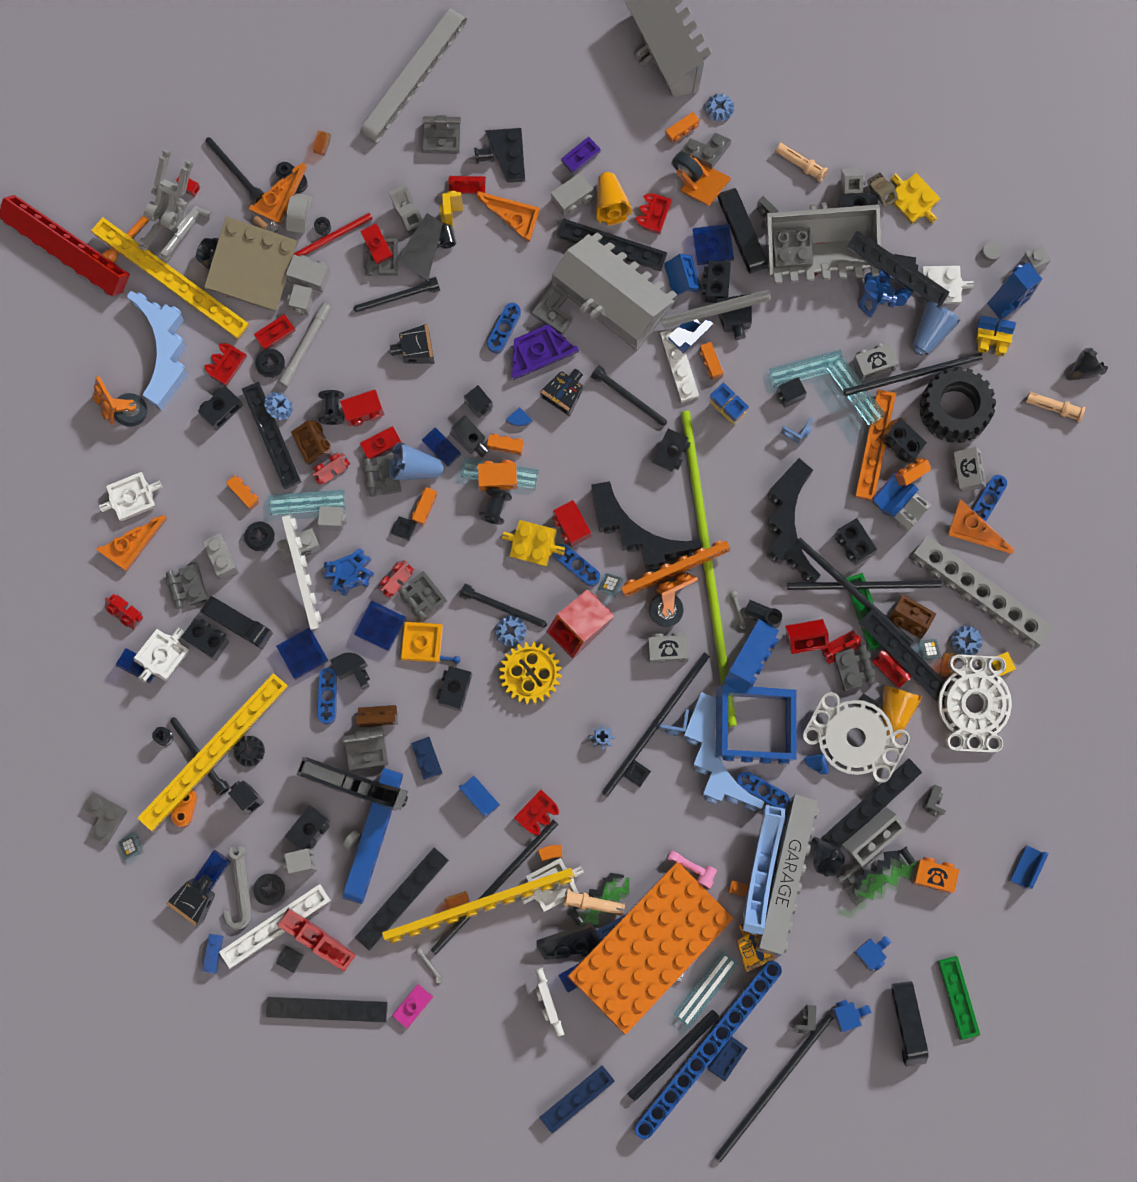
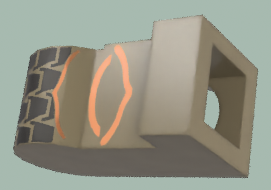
M880 172L867 180L870 190L873 194H877L878 200L884 208L899 199L895 186L889 183ZM887 194L892 195L891 198L885 200L884 196Z

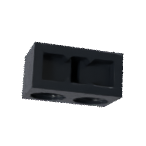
M709 260L708 267L704 266L703 278H707L706 284H703L702 295H705V302L716 303V299L728 297L731 262ZM719 271L721 275L716 276L712 272ZM717 288L720 292L713 293L711 289Z
M900 417L892 420L879 436L883 444L894 451L896 456L905 463L915 459L927 443Z
M858 518L840 527L835 533L837 543L840 546L843 545L846 550V557L850 562H854L855 565L871 557L877 551L876 546ZM851 531L854 534V538L846 537L845 532ZM855 548H863L864 554H858Z
M194 618L181 638L217 661L229 644V641L225 638L227 635L219 629L216 631L210 629L211 624L201 619L198 621ZM203 629L202 635L195 637V631ZM212 640H219L216 647H210Z
M244 780L234 783L230 787L231 791L228 792L240 809L249 815L264 803V800L254 788Z

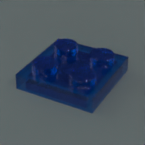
M729 224L692 228L697 265L708 264L709 260L734 261Z
M371 600L354 635L390 652L406 620V616Z
M310 627L276 646L295 680L329 662Z

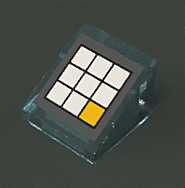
M606 572L598 590L616 597L624 578Z
M937 639L921 640L918 642L920 656L924 661L941 658Z
M131 834L118 841L124 860L144 853L138 834Z

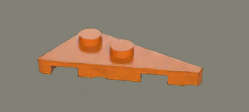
M301 163L296 166L289 176L278 181L271 187L270 191L262 195V199L255 205L251 204L248 209L281 224L287 212L290 197L294 196L307 165Z
M478 191L477 199L527 242L531 241L540 212L539 207Z
M959 499L948 535L1013 554L1014 548L963 500Z
M164 515L155 517L150 520L151 522L126 532L123 536L113 539L112 542L103 547L99 546L96 550L125 571H128L167 518Z

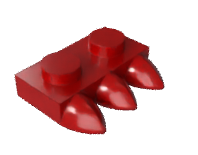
M654 193L645 194L643 197L649 204L641 205L639 208L647 216H638L635 220L639 225L643 226L644 230L661 234L672 199Z
M221 343L219 344V349L224 355H211L214 363L217 365L206 364L204 367L211 378L227 387L247 358V355L230 344Z
M540 789L514 819L528 832L540 835V827L537 822L549 825L550 820L547 812L552 815H559V809L556 803Z

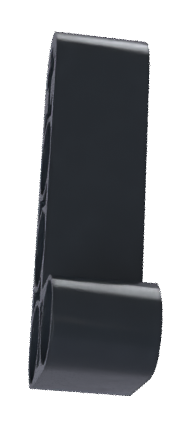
M211 595L200 611L208 618L262 650L273 635V632L260 622L253 621Z
M913 982L891 984V990L903 1042L902 1057L904 1065L907 1067L926 1064L929 1057L928 1047Z

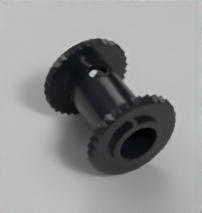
M338 390L319 392L318 397L324 399V416L319 417L318 421L324 425L342 424L345 419L339 416V399L344 397V393Z
M488 488L486 493L491 497L486 512H480L479 517L488 523L502 525L504 519L500 517L504 502L510 501L512 496L501 489Z

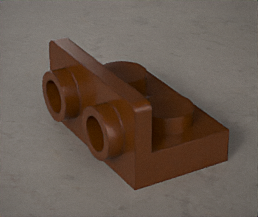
M307 420L291 431L306 464L310 465L324 455L330 456L333 454L330 449L331 445L323 434V428L317 421Z
M902 595L889 619L898 627L922 639L937 613Z
M397 706L358 708V716H356V724L358 727L398 725Z

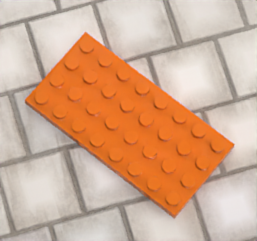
M676 862L567 977L626 1035L734 918L679 862Z

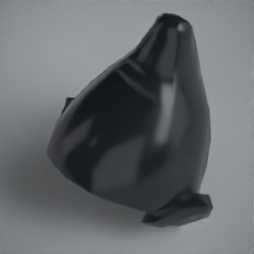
M1085 348L1079 354L1066 378L1069 381L1090 379L1099 374H1105L1108 366H1104L1103 361L1101 363L1098 362L1096 358L1098 353L1093 351V348Z
M813 837L814 869L825 877L835 876L836 871L845 862V855L841 849L831 842Z

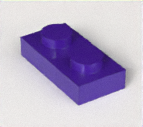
M587 137L562 157L561 162L574 174L597 156L601 149L590 137Z

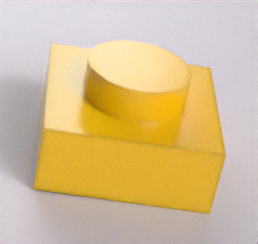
M1008 652L996 656L1004 659L1006 663L1004 672L999 674V676L1016 670ZM994 660L991 666L994 671H998L1001 664L998 660Z

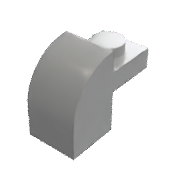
M403 184L389 191L393 207L407 231L419 226L423 219L411 198L407 186Z
M295 194V196L290 197L287 209L286 231L305 233L309 226V211L313 205L314 197L306 194Z
M916 493L904 508L896 514L894 520L899 526L909 531L931 505Z

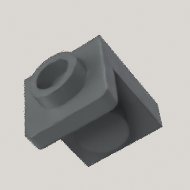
M764 196L758 200L757 210L761 216H766L767 218V213L779 212ZM766 218L762 222L763 229H765Z
M937 785L931 786L923 806L928 814L938 817V815L942 816L946 812V810L935 806L936 804L939 805L943 797L941 793L942 787Z
M807 1005V1008L803 1009L802 1020L806 1021V1025L794 1024V1029H798V1033L810 1034V1030L816 1029L817 1006Z

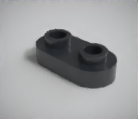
M289 162L279 163L276 167L278 179H285L293 172L292 170L295 167ZM303 175L296 193L304 192L307 189L308 181L305 175Z

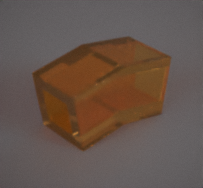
M318 130L313 145L314 153L325 156L331 134Z
M943 653L939 676L949 677L954 673L948 667V660L956 654Z
M467 891L444 898L447 910L470 902Z

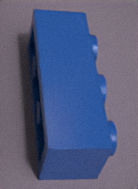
M209 934L203 972L217 973L220 959L219 952L222 949L224 936Z

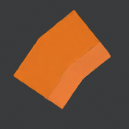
M549 845L538 849L542 862L552 858H562V845Z

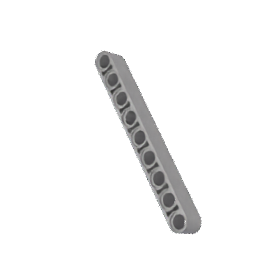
M452 8L446 12L364 122L361 134L376 143L382 139L462 31L467 22V17Z

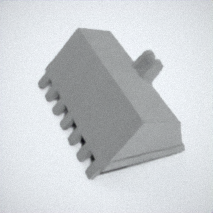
M625 0L626 6L645 41V46L637 51L635 56L637 59H641L650 53L640 63L641 67L646 68L655 62L673 97L697 93L702 77L704 60L712 54V51L709 47L700 53L696 47L705 38L703 34H699L694 39L691 38L690 33L698 27L696 21L693 20L686 26L683 23V20L691 14L690 9L686 7L679 13L676 9L684 0Z
M822 203L821 209H816L815 204H810V210L767 213L765 220L766 252L769 274L774 276L775 284L782 283V275H790L792 283L798 282V274H806L807 281H814V273L822 272L824 280L831 279L830 272L838 271L840 279L847 278L846 270H854L857 278L863 277V269H870L872 276H879V269L847 249L846 246L856 231H859L881 246L880 205L827 209V204ZM810 228L813 266L775 268L774 248L772 246L773 230Z
M599 233L593 236L588 234L584 239L566 251L552 273L553 281L551 284L568 293V298L581 307L579 310L581 313H589L590 320H598L638 351L661 321V318L664 317L675 302L673 299L677 294L674 291H670L667 294L661 291L664 287L661 281L655 284L648 281L652 276L648 271L642 275L636 271L640 266L638 263L626 264L624 260L627 255L623 252L618 255L612 253L611 251L615 247L612 243L609 242L605 246L599 243L602 239Z

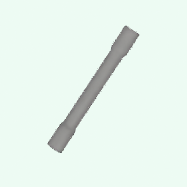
M322 302L289 365L278 380V383L282 386L288 387L318 330L332 309L330 305Z

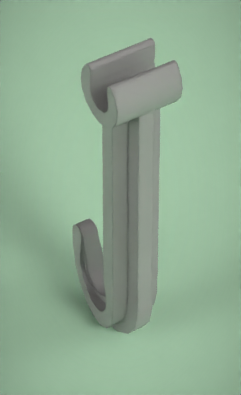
M238 846V855L236 848L230 847L229 855L233 861L240 916L239 921L234 923L231 920L229 911H224L225 922L232 929H243L249 925L252 919L245 863L247 850L244 846Z

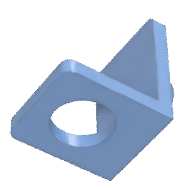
M810 418L800 435L786 426L782 427L781 434L799 444L802 438H807L812 431L810 426L814 418Z
M686 709L683 728L660 724L659 730L666 731V734L678 736V733L685 734L689 710Z

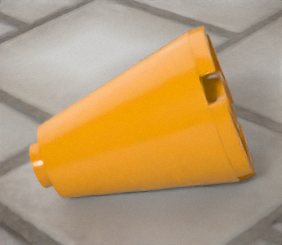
M604 172L598 177L596 219L599 223H602V221L607 222V225L625 222L629 214L630 216L632 215V206L616 175Z
M884 685L882 711L889 718L893 732L901 729L905 730L920 704L922 696ZM882 716L881 719L884 725L888 726L886 720ZM902 733L897 734L895 738L900 739Z

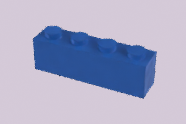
M759 619L727 674L724 683L742 693H745L748 687L752 689L757 680L754 677L755 673L757 675L760 674L764 667L762 661L767 662L772 653L769 651V648L774 649L779 640L776 638L779 630Z

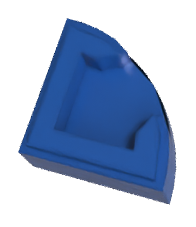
M520 407L506 419L513 426H527L533 422Z
M824 754L806 756L804 758L807 766L819 774L829 773Z

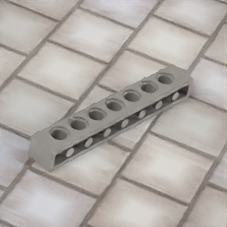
M928 535L911 556L917 566L925 567L929 570V574L932 577L940 578L945 582L946 587L951 590L955 589L964 600L971 601L977 605L976 608L979 611L991 615L994 622L999 625L1003 624L1012 635L1024 639V643L1027 646L1037 649L1054 627ZM929 556L937 557L938 563H932ZM945 567H951L953 574H947ZM961 578L967 579L969 586H964L961 583ZM978 589L982 590L985 593V597H979L976 591ZM993 601L999 602L1001 608H1000V609L994 608L993 605H992V602H993ZM1009 612L1016 615V621L1009 618ZM1024 624H1029L1032 627V632H1027Z

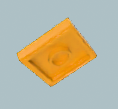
M404 622L401 660L440 663L443 624Z

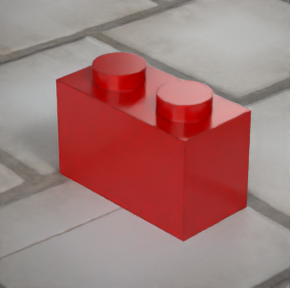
M376 389L340 401L349 427H358L365 421H375L384 415Z
M574 500L553 510L554 516L552 520L555 526H560L563 531L561 536L566 544L569 542L570 546L573 547L591 537V531Z
M823 619L785 626L786 642L791 654L829 648V633Z

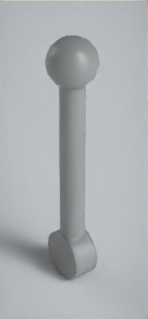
M731 591L730 596L734 600L740 619L739 626L741 629H746L747 623L744 621L739 607L737 592Z
M417 948L416 954L421 956L435 975L436 982L442 983L444 980L443 976L439 975L423 954V949Z

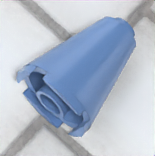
M928 301L912 344L915 347L914 351L922 356L929 354L960 322L957 315L945 307L937 308L938 304L932 301Z
M396 443L391 452L394 454L393 460L389 459L388 468L389 476L393 478L392 480L438 478L442 474L443 464H441V460L404 443Z

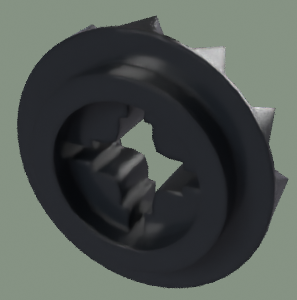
M265 349L256 357L255 366L259 374L265 378H274L277 375H281L282 370L285 369V359L278 350ZM269 357L272 360V362H275V364H273L272 370L269 368L268 365H266L268 364Z
M262 521L250 524L244 534L245 543L254 551H264L267 548H271L272 543L275 541L273 528L268 523ZM258 530L261 532L262 535H265V537L262 538V543H260L258 539H254L258 536Z
M244 736L234 746L235 759L239 764L246 767L255 766L260 763L265 754L264 744L255 736ZM247 744L250 748H254V751L251 752V759L247 753H242L246 750Z
M264 874L256 880L253 893L259 903L268 906L275 905L282 900L285 894V884L275 874ZM269 884H272V888L277 890V892H271L268 896L267 891L261 888L269 887Z

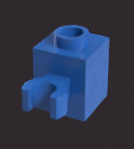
M884 936L876 944L872 939H868L854 953L869 971L873 969L877 971L885 965L884 960L887 958L882 950L892 942L887 936Z
M847 999L835 1003L836 1007L832 1008L840 1032L862 1026L859 1017L872 1013L869 1005L856 1009L854 1003H848Z

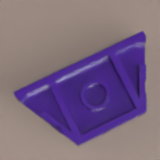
M548 324L514 339L512 379L514 381L578 353L579 349L577 346L569 343L564 336L556 333L555 329Z

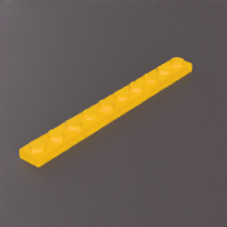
M104 217L91 230L92 234L237 340L248 329L249 323L147 249L144 251L138 248L140 245L138 242Z
M273 673L137 819L153 832L283 694L288 685Z
M568 868L382 932L383 938L387 942L390 941L391 944L402 941L404 936L414 937L420 935L421 930L427 928L429 931L440 928L439 924L458 922V918L465 915L466 918L473 917L478 914L477 911L483 909L485 911L493 910L500 903H504V905L515 902V898L521 896L523 899L531 897L538 890L542 892L553 889V885L559 883L561 886L572 882L571 879L576 877L573 869Z

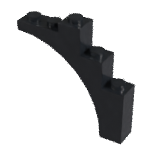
M798 458L768 491V499L774 505H779L780 507L767 521L768 529L774 534L778 533L779 536L767 548L766 553L769 560L773 563L777 562L780 565L786 560L787 565L793 570H798L806 582H817L821 574L810 564L802 549L795 543L798 540L795 527V508L798 495L813 472L811 467Z
M610 481L591 485L600 533L611 534L618 529L623 551L635 552L642 548L646 569H651V571L659 570L661 566L665 565V558L673 560L679 558V555L684 554L693 556L695 551L701 549L700 540H670L656 536L641 528L629 518L619 505Z
M308 757L302 758L296 774L299 777L335 791L346 793L394 811L401 810L408 800V796H406L408 791L375 782Z

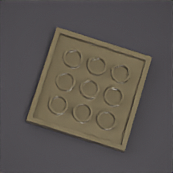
M226 216L204 288L276 312L287 278L286 273L298 241Z

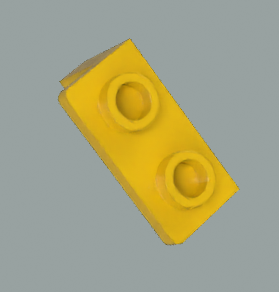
M449 191L442 194L443 204H440V215L442 223L453 226V212L463 211V203L460 192Z

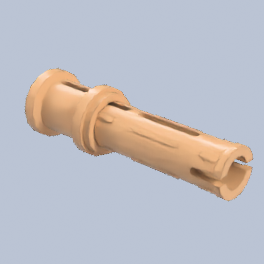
M782 142L776 148V154L800 167L804 174H809L816 178L818 183H821L827 175L828 168L819 166L815 163V160H808Z
M1029 392L1026 403L1059 413L1063 418L1075 419L1078 423L1081 422L1086 408L1084 406L1072 405L1069 401L1064 403L1033 392Z
M570 889L566 890L563 901L564 907L568 905L574 906L582 911L588 908L623 916L624 911L616 908L625 909L624 903L589 897L585 892L579 894L571 892Z

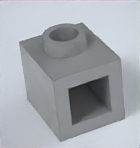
M859 167L841 169V188L844 194L863 193V185H865L866 179Z
M1043 245L1026 251L1021 259L1022 265L1029 262L1036 272L1046 269L1051 261Z
M294 284L292 293H289L287 297V304L293 314L303 316V314L309 315L314 299L312 288Z
M319 506L318 526L320 529L343 530L344 525H347V513L344 512L343 508Z

